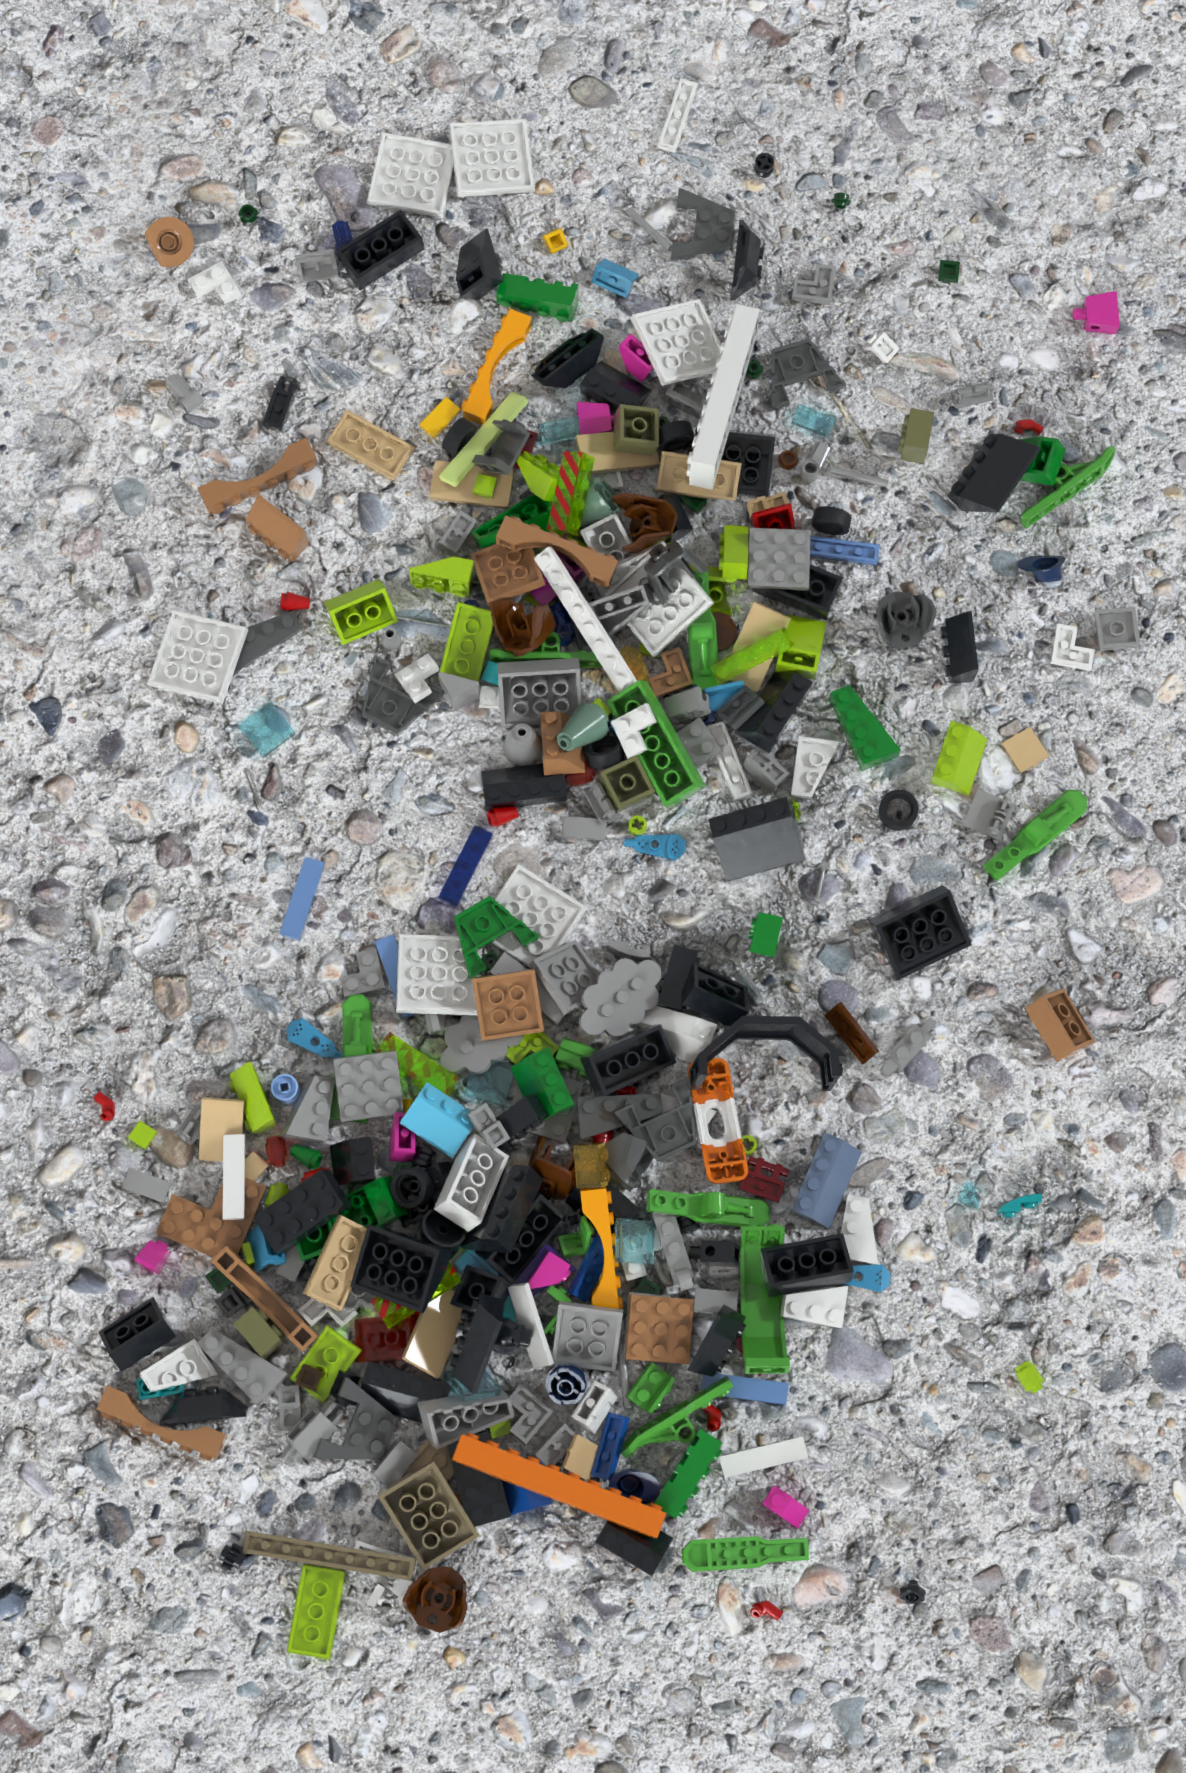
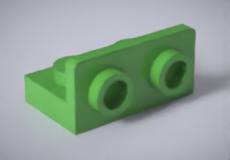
M649 1361L625 1397L645 1412L652 1414L660 1407L661 1400L665 1394H668L673 1389L676 1379Z

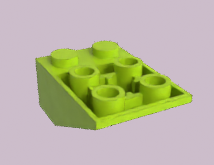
M526 451L520 453L516 462L530 491L544 501L560 503L555 495L556 485H558L565 500L570 505L579 485L573 479L574 476L566 472L574 487L573 497H571L559 475L560 466L547 462V458L541 454L534 456Z
M453 556L409 568L411 585L418 589L430 588L437 593L450 592L457 597L470 596L475 577L474 561Z
M787 614L792 619L781 641L775 672H796L805 678L815 680L827 622Z

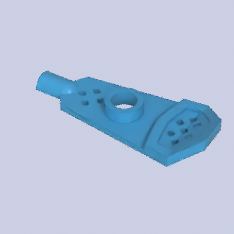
M679 834L637 835L635 839L625 838L624 846L633 847L636 852L676 861L685 853L686 841ZM653 841H657L659 843V846L657 848H653L651 846V843Z
M304 1018L292 1021L286 1029L288 1041L324 1058L343 1057V1054L336 1050L335 1044ZM317 1038L319 1044L313 1046L311 1044L312 1039Z
M883 1264L853 1266L854 1274L851 1282L843 1283L844 1285L881 1293L890 1286L891 1274ZM855 1274H861L862 1279L860 1281L855 1280Z

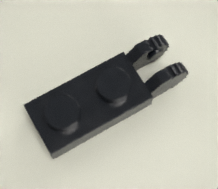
M280 376L277 386L274 388L262 423L264 427L278 431L283 430L297 387V380L292 379L288 391L283 390L286 383V377Z

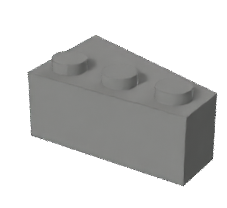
M645 583L588 604L609 637H612L656 601L650 584Z
M316 1075L307 1079L279 1137L318 1144L326 1142L335 1079Z

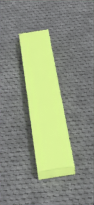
M512 391L439 475L441 481L456 487L475 465L472 462L475 455L483 456L502 434L503 431L492 424L493 420L502 421L505 419L512 422L528 404L527 398Z

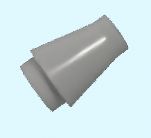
M386 628L381 639L382 646L387 650L397 649L401 645L400 635L393 628Z

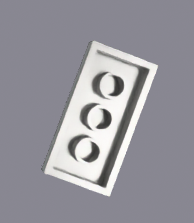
M477 1134L472 1135L462 1143L434 1210L468 1232L481 1224L509 1156L498 1148L491 1150L483 1138Z

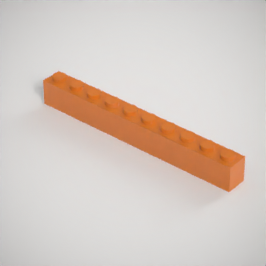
M467 1432L466 1435H460L451 1461L651 1538H658L666 1515L665 1512L661 1511V1506L653 1503L647 1506L641 1503L642 1499L632 1495L626 1498L621 1496V1491L609 1487V1490L600 1488L601 1483L589 1479L587 1483L580 1480L581 1476L573 1472H568V1475L559 1472L560 1468L555 1465L548 1464L546 1467L539 1464L540 1460L528 1456L527 1459L520 1457V1452L507 1448V1451L498 1448L499 1444L489 1440L486 1443L478 1440L479 1436Z

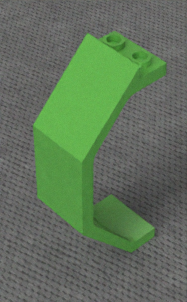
M748 1224L740 1227L741 1314L746 1316L743 1322L746 1324V1327L741 1334L745 1374L789 1373L790 1358L787 1356L784 1317H780L783 1295L768 1298L760 1255L761 1248L782 1245L784 1243L785 1227L778 1224H769L767 1226Z

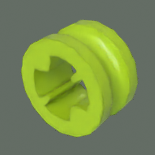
M639 815L633 816L629 820V831L633 835L644 834L647 829L645 818ZM635 821H638L639 824L643 823L644 825H641L640 830H638L636 827H632Z
M750 1135L741 1137L743 1144L744 1140L753 1143V1147L751 1146L749 1151L744 1147L745 1154H753L757 1147L755 1138Z

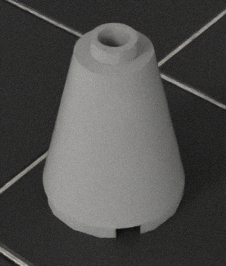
M517 724L504 738V755L509 762L519 766L534 764L539 760L543 752L540 734L527 724Z

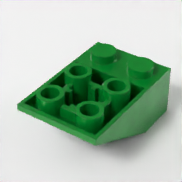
M1042 436L1018 439L1036 445L1041 449L1020 481L1054 486L1066 451L1060 440Z
M392 1176L377 1178L347 1195L346 1197L352 1206L340 1215L367 1228L368 1224L386 1227L407 1216L408 1212L406 1208L399 1206L392 1198L390 1191Z

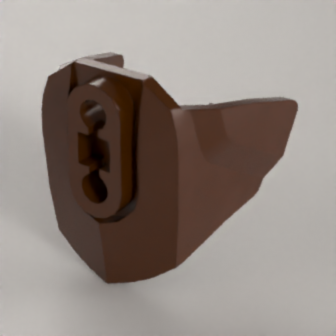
M628 493L612 496V501L625 511L623 516L632 518L629 526L630 534H627L629 538H632V543L622 547L624 552L636 554L672 535L678 514L666 500Z
M511 599L489 602L495 632L501 640L502 647L505 651H512L515 657L523 656L538 648L557 626L548 604H542L541 606L537 604L533 608L532 613L525 615L522 602L516 604Z
M538 1136L528 1164L543 1179L538 1192L547 1200L551 1198L563 1200L585 1177L593 1162L584 1156L576 1165L578 1160L577 1154L574 1153L569 1163L563 1166L551 1162L550 1153L554 1143L547 1147L541 1158L546 1138Z
M442 1566L428 1569L408 1587L402 1600L404 1608L421 1627L438 1633L457 1629L462 1625L467 1611L466 1581L451 1567ZM443 1594L444 1600L438 1603L436 1596ZM433 1614L437 1617V1621L434 1624L429 1622V1617Z

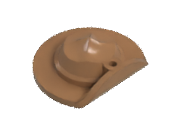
M174 217L160 218L154 221L145 231V238L160 266L175 267L183 264L191 256L194 248L193 234L190 228L180 219Z

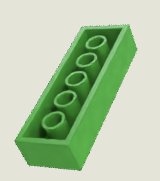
M638 680L606 701L615 719L645 703L649 704L657 722L639 731L648 750L637 755L665 807H674L706 787L648 681Z

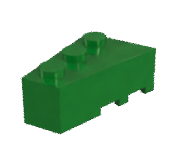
M758 912L757 918L753 917L748 939H752L749 952L774 957L783 917Z

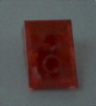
M403 1314L385 1316L383 1319L381 1317L355 1319V1345L362 1350L355 1362L405 1361L401 1358L419 1316Z

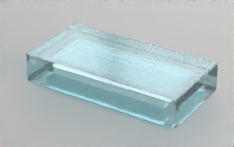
M799 404L791 424L828 438L836 418Z

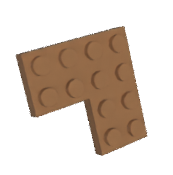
M245 1178V1220L222 1219L223 1183L212 1209L172 1194L156 1234L211 1257H215L225 1246H229L239 1256L242 1250L241 1245L247 1238L254 1221L253 1217L257 1214L267 1186Z

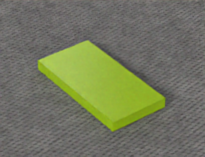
M457 602L440 672L480 681L494 627L490 610Z
M303 1564L287 1646L288 1653L330 1660L346 1571Z

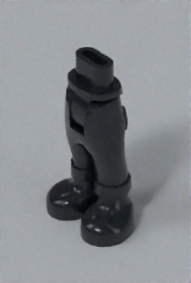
M462 1309L460 1320L465 1322L466 1318H471L472 1313ZM503 1317V1322L494 1345L501 1347L516 1346L517 1348L524 1346L529 1348L533 1331L525 1329L524 1325H519ZM458 1323L456 1342H458L460 1336L465 1334L463 1330L464 1323Z

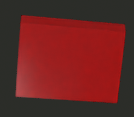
M791 503L758 511L751 515L750 524L752 528L796 530Z

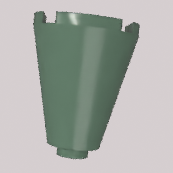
M598 477L592 480L571 505L568 517L565 513L564 518L569 528L579 529L620 511L621 507L612 501V496L616 495V493L606 481L600 482Z
M587 702L581 703L575 708L558 734L557 742L559 746L565 751H571L604 738L610 730L607 724L609 721L607 714L595 703L592 705L587 704Z

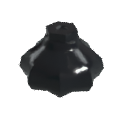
M910 1580L907 1585L900 1588L899 1597L905 1600L906 1603L917 1604L925 1600L926 1591L919 1586L918 1581Z

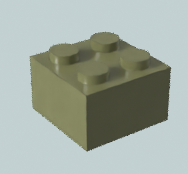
M620 404L614 414V451L653 455L659 446V409Z
M911 408L909 415L905 414L898 452L901 453L900 460L924 464L929 446L934 412Z
M637 755L601 771L598 776L599 782L603 784L602 787L607 798H609L612 806L617 810L616 814L651 798L655 792Z
M252 1307L233 1325L260 1357L266 1360L285 1343L282 1340L284 1335L274 1324L272 1326L268 1324L270 1318L260 1308L256 1310Z

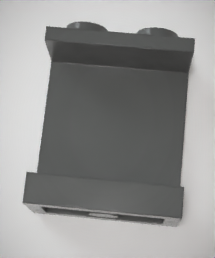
M505 419L502 421L493 420L492 424L503 432L490 457L475 455L472 462L486 472L509 475L531 433L525 430V425L518 421L513 423Z

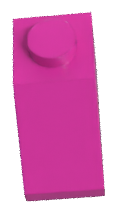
M630 333L618 348L626 370L642 383L654 368L642 343Z
M394 1113L389 1140V1161L411 1162L415 1155V1133L400 1124L406 1113Z
M157 1239L155 1243L150 1240L134 1261L159 1275L172 1252L167 1249L169 1245Z
M547 1251L527 1283H529L530 1289L558 1284L560 1281L565 1282L571 1273L568 1270L571 1265L552 1252Z
M775 1485L772 1486L761 1504L796 1529L799 1528L809 1512L802 1504Z

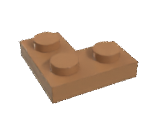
M680 647L661 653L660 656L666 672L648 678L655 696L659 698L693 686V681Z

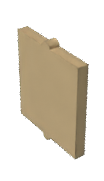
M1031 727L1020 733H1014L1013 737L1002 743L1003 748L1020 774L1031 767H1036L1038 763L1049 757Z
M574 1434L571 1445L567 1449V1455L562 1468L581 1476L580 1478L589 1481L599 1446L578 1434Z

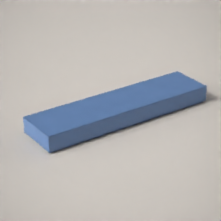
M810 536V557L877 566L880 544Z
M305 857L279 933L281 936L300 941L325 867V862Z
M393 934L374 942L393 994L397 1000L398 944ZM401 1013L403 1019L418 1014Z
M716 1373L713 1377L707 1375L702 1377L701 1391L727 1376L734 1387L724 1397L786 1405L789 1383Z

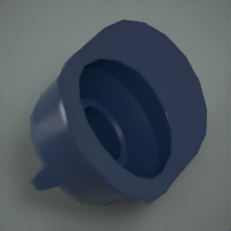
M1029 556L1021 559L1017 566L1022 570L1032 571L1034 576L1041 582L1060 581L1062 579L1061 565L1065 562V557Z
M631 1468L623 1469L610 1479L608 1490L609 1487L622 1492L621 1496L629 1498L630 1495L642 1499V1504L655 1501L661 1490L660 1483L655 1476Z

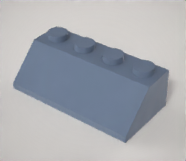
M824 1132L790 1213L829 1229L862 1152L846 1141Z

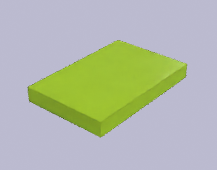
M326 1325L290 1376V1379L296 1383L303 1363L323 1370L324 1373L316 1392L304 1387L302 1388L322 1403H325L331 1395L330 1391L339 1370L347 1372L362 1350L329 1325Z

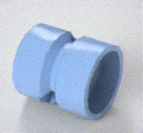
M280 1074L271 1083V1092L280 1104L292 1105L297 1101L301 1089L293 1076Z

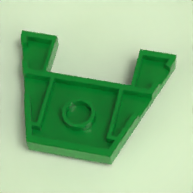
M490 896L454 916L470 979L487 970V967L476 951L506 933L512 931L523 948L539 939V935L535 931H531L526 927V924L512 916L507 909Z

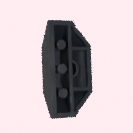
M739 220L731 300H736L755 286L757 277L761 278L762 266L758 265L759 259L763 260L764 248L760 247L761 239L744 220Z
M591 328L585 333H580L568 339L538 363L535 372L531 375L532 378L543 386L567 388L569 385H572L578 378L587 373L591 367L596 365L604 340L603 335Z
M210 1386L201 1391H197L196 1388H190L180 1393L162 1415L160 1426L247 1417L248 1406L225 1388L218 1389V1386Z

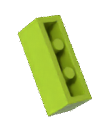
M724 525V533H720L719 570H722L723 579L747 580L749 526Z

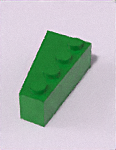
M502 274L503 282L499 284L496 293L497 303H500V305L516 307L523 312H535L542 317H554L561 322L573 321L579 302L578 284L572 283L571 287L563 286V282L560 281L549 284L540 278L529 281V278L526 276Z
M532 494L472 530L471 534L478 549L481 550L496 544V535L505 515L508 517H518L523 523L528 525L535 524L546 532L550 531L547 529L548 523L552 530L558 526L550 513L552 504Z
M850 685L830 693L829 701L861 771L899 757L901 749Z
M702 1429L698 1431L654 1503L662 1507L661 1511L674 1519L677 1516L682 1518L688 1508L685 1505L688 1498L691 1497L693 1499L699 1490V1487L696 1486L701 1478L705 1480L711 1470L708 1467L712 1460L717 1461L723 1451L719 1449L722 1442Z

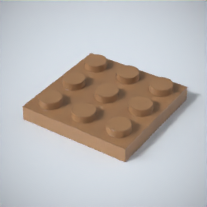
M495 544L471 553L488 606L490 601L507 600L546 585L541 569L534 560L536 555L533 548L513 551Z
M535 968L472 978L482 1041L544 1032Z
M630 1294L624 1359L689 1364L694 1299Z

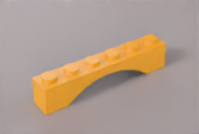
M510 309L507 315H503L500 324L502 327L500 331H496L493 337L494 344L492 348H488L485 354L486 361L478 369V378L470 386L469 398L464 399L461 406L463 418L483 425L488 420L493 411L490 384L495 368L510 350L525 342L532 327V317Z
M606 1186L580 1188L582 1211L597 1229L604 1249L602 1274L591 1294L592 1305L623 1309L622 1297L617 1295V1289L621 1288L620 1275L615 1276V1268L619 1267L617 1254L613 1255L612 1246H616L615 1233L611 1234L610 1225H614L613 1212L608 1211V1204H612L611 1191H606Z

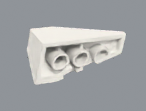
M613 513V515L603 518L580 531L587 546L596 549L600 554H610L618 562L634 555L622 550L623 546L629 545L632 542L627 536V532L617 513Z
M655 1006L653 1009L645 1011L643 1020L636 1024L641 1029L661 1024L672 1052L682 1061L690 1064L695 1061L701 1051L712 1043L717 1029V1024L660 1006Z

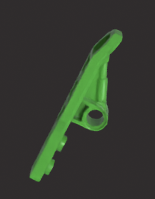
M1113 445L1108 446L1101 456L1096 457L1095 460L1090 462H1082L1071 466L1061 463L1058 474L1063 476L1056 477L1053 486L1056 490L1048 496H1043L1035 506L1025 509L1022 513L1021 525L1025 529L1029 528L1053 509L1067 502L1101 477L1110 466L1115 456L1116 448Z
M698 570L694 571V579L710 597L708 573L701 574ZM711 607L687 627L691 678L693 685L696 684L700 687L702 693L705 688L720 684L719 663H717L716 620L711 612Z
M552 632L538 648L520 657L513 656L512 651H505L500 648L490 650V661L495 663L579 658L580 668H603L593 652H586L584 650L561 652L560 638L555 632ZM553 642L555 645L549 646L547 643Z
M1066 790L1059 798L1021 828L1011 843L984 864V869L996 882L999 881L1027 856L1040 852L1086 813L1087 798L1080 790Z
M363 994L350 995L342 1003L343 1057L372 1053V1003Z
M655 1189L647 1190V1212L686 1216L695 1222L739 1228L748 1224L764 1226L770 1221L771 1207L763 1199L729 1196L721 1192L686 1194Z
M727 1376L723 1377L636 1429L622 1446L621 1453L624 1458L631 1456L638 1447H643L649 1443L668 1441L691 1442L695 1437V1429L687 1416L700 1407L701 1409L708 1407L712 1404L714 1398L718 1396L721 1398L731 1392L730 1389L734 1387ZM683 1427L690 1428V1432L686 1436L679 1434L680 1429Z
M758 1536L690 1540L681 1550L682 1564L692 1572L760 1568L770 1562L809 1560L808 1538L766 1540Z

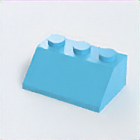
M428 1082L400 1121V1124L451 1158L454 1157L474 1127L467 1116L470 1110Z

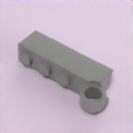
M650 1212L673 1285L679 1284L681 1291L694 1288L692 1267L675 1215Z

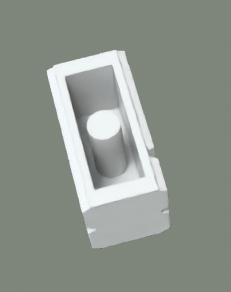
M593 1380L571 1417L579 1426L595 1434L611 1409L610 1406L616 1401L617 1396L610 1388Z

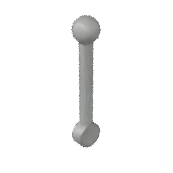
M822 862L820 865L822 870L816 895L813 896L815 903L821 900L820 892L825 871L829 867L827 862Z

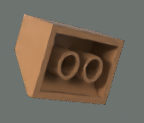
M260 494L256 497L246 517L247 529L255 536L257 534L260 535L268 547H275L282 558L285 560L290 559L294 562L309 545L305 530Z
M561 711L540 712L544 775L585 773L583 746L571 751H565L557 742L558 734L570 718V716Z
M1064 988L1042 996L1025 1008L1030 1020L1037 1027L1040 1037L1045 1041L1051 1055L1057 1062L1074 1055L1096 1042Z

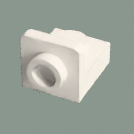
M885 332L872 334L867 339V345L864 347L866 351L872 350L884 364L888 363L899 350L898 346Z

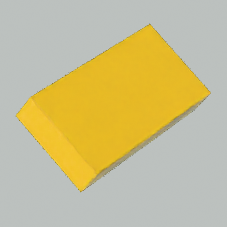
M445 397L419 424L420 428L435 439L461 412V409Z

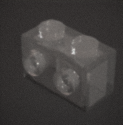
M707 498L705 526H745L747 501Z
M743 579L725 586L727 593L726 601L732 610L731 618L734 624H738L741 629L755 602L752 589Z

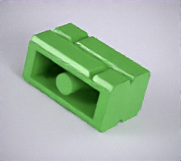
M563 1037L555 1057V1062L558 1064L557 1067L568 1072L570 1069L578 1071L577 1075L588 1079L580 1057L598 1049Z

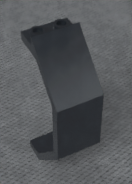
M742 1016L697 1055L689 1070L691 1090H699L708 1075L707 1063L734 1041L740 1039L788 1040L819 1065L822 1091H831L833 1086L837 1084L840 1076H842V1063L847 1056L799 1016Z

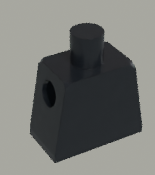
M702 1240L701 1246H690L689 1258L700 1259V1262L707 1266L739 1268L740 1246L735 1241ZM712 1250H715V1254L713 1256H709V1253Z

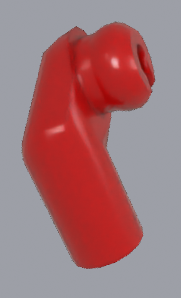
M1023 419L1016 422L1014 431L1022 434L1024 430H1030L1040 436L1044 427L1032 419Z
M99 1091L93 1099L102 1106L100 1117L103 1121H111L115 1116V1103Z
M712 1404L701 1409L707 1414V1429L711 1432L719 1430L721 1426V1412Z

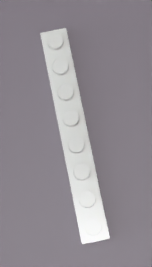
M547 547L534 560L620 693L637 682L553 547Z

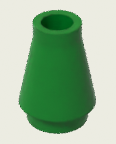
M294 1144L290 1151V1155L309 1170L317 1169L323 1159V1155L318 1150L299 1146L298 1144Z

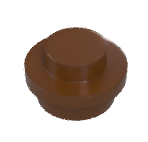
M785 450L779 455L778 463L785 470L794 469L798 464V456L791 450Z

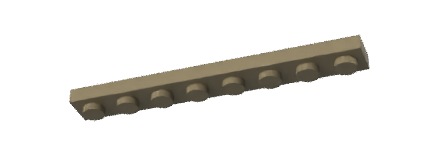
M246 1531L242 1553L409 1581H413L417 1560L415 1558Z

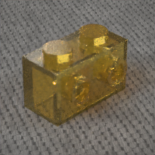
M605 1142L581 1143L573 1146L577 1189L607 1186L610 1180V1173L606 1164L608 1150L605 1148Z

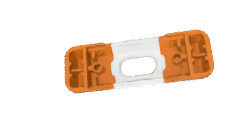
M713 1058L707 1063L708 1075L700 1089L691 1090L707 1179L713 1184L738 1182L746 1178L748 1165L740 1133L730 1069L724 1059ZM692 1062V1063L689 1065L688 1069H687V1074H688V1078H689V1079H690V1072H689V1070H690V1068H691V1066H692V1064H693L694 1062ZM709 1109H718L722 1114L725 1135L720 1139H714L709 1134L706 1120V1112Z

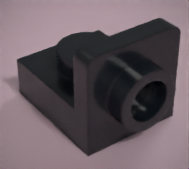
M339 1370L330 1394L336 1398V1403L347 1407L348 1404L356 1406L357 1402L340 1397L337 1394L344 1376L348 1377L356 1385H358L361 1377L354 1373Z

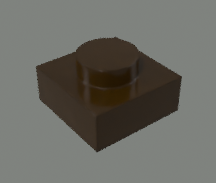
M303 1363L295 1384L316 1392L324 1371Z

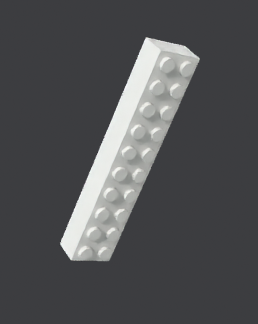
M737 304L735 312L731 311L730 325L726 327L725 342H722L720 354L722 355L720 358H717L716 373L712 374L711 389H708L707 403L703 405L701 414L703 417L698 422V434L694 436L693 451L689 453L687 464L689 465L686 476L690 477L689 485L713 490L757 337L760 309Z

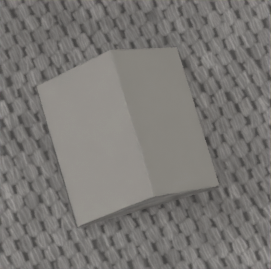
M439 671L440 688L444 691L454 711L480 697L478 681Z

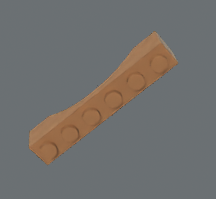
M307 438L288 445L279 461L263 474L249 480L237 482L215 479L198 487V491L209 514H219L225 508L231 505H238L248 497L258 496L261 491L267 488H275L282 481L292 480L304 471L309 472L318 465L317 458Z
M505 515L496 535V544L513 551L525 548L546 549L552 546L555 551L560 552L577 563L585 572L590 582L608 589L618 568V560L614 556L600 554L590 546H586V548L580 546L575 540L563 539L557 533L543 531L535 524L528 525L523 523L521 519L515 516L508 517Z
M225 1246L211 1260L302 1352L319 1336L229 1246Z
M108 1385L96 1409L101 1411L100 1416L112 1421L113 1417L121 1420L120 1424L131 1429L133 1425L140 1427V1433L152 1437L153 1433L161 1436L160 1441L172 1445L174 1441L181 1444L179 1449L189 1453L192 1450L200 1452L199 1457L211 1461L212 1458L218 1460L228 1435L207 1426L191 1430H172L161 1427L141 1413L129 1394Z

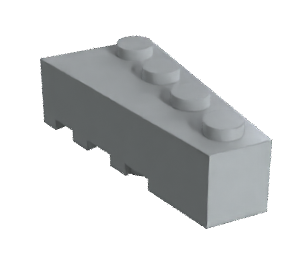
M504 952L491 969L490 975L528 969ZM536 975L542 1017L559 1028L568 1014H563Z
M213 1328L197 1343L258 1406L290 1376Z
M501 1388L479 1391L476 1394L467 1393L417 1402L426 1438L436 1450L459 1441L461 1434L466 1435L467 1432L475 1434L515 1417L511 1400Z

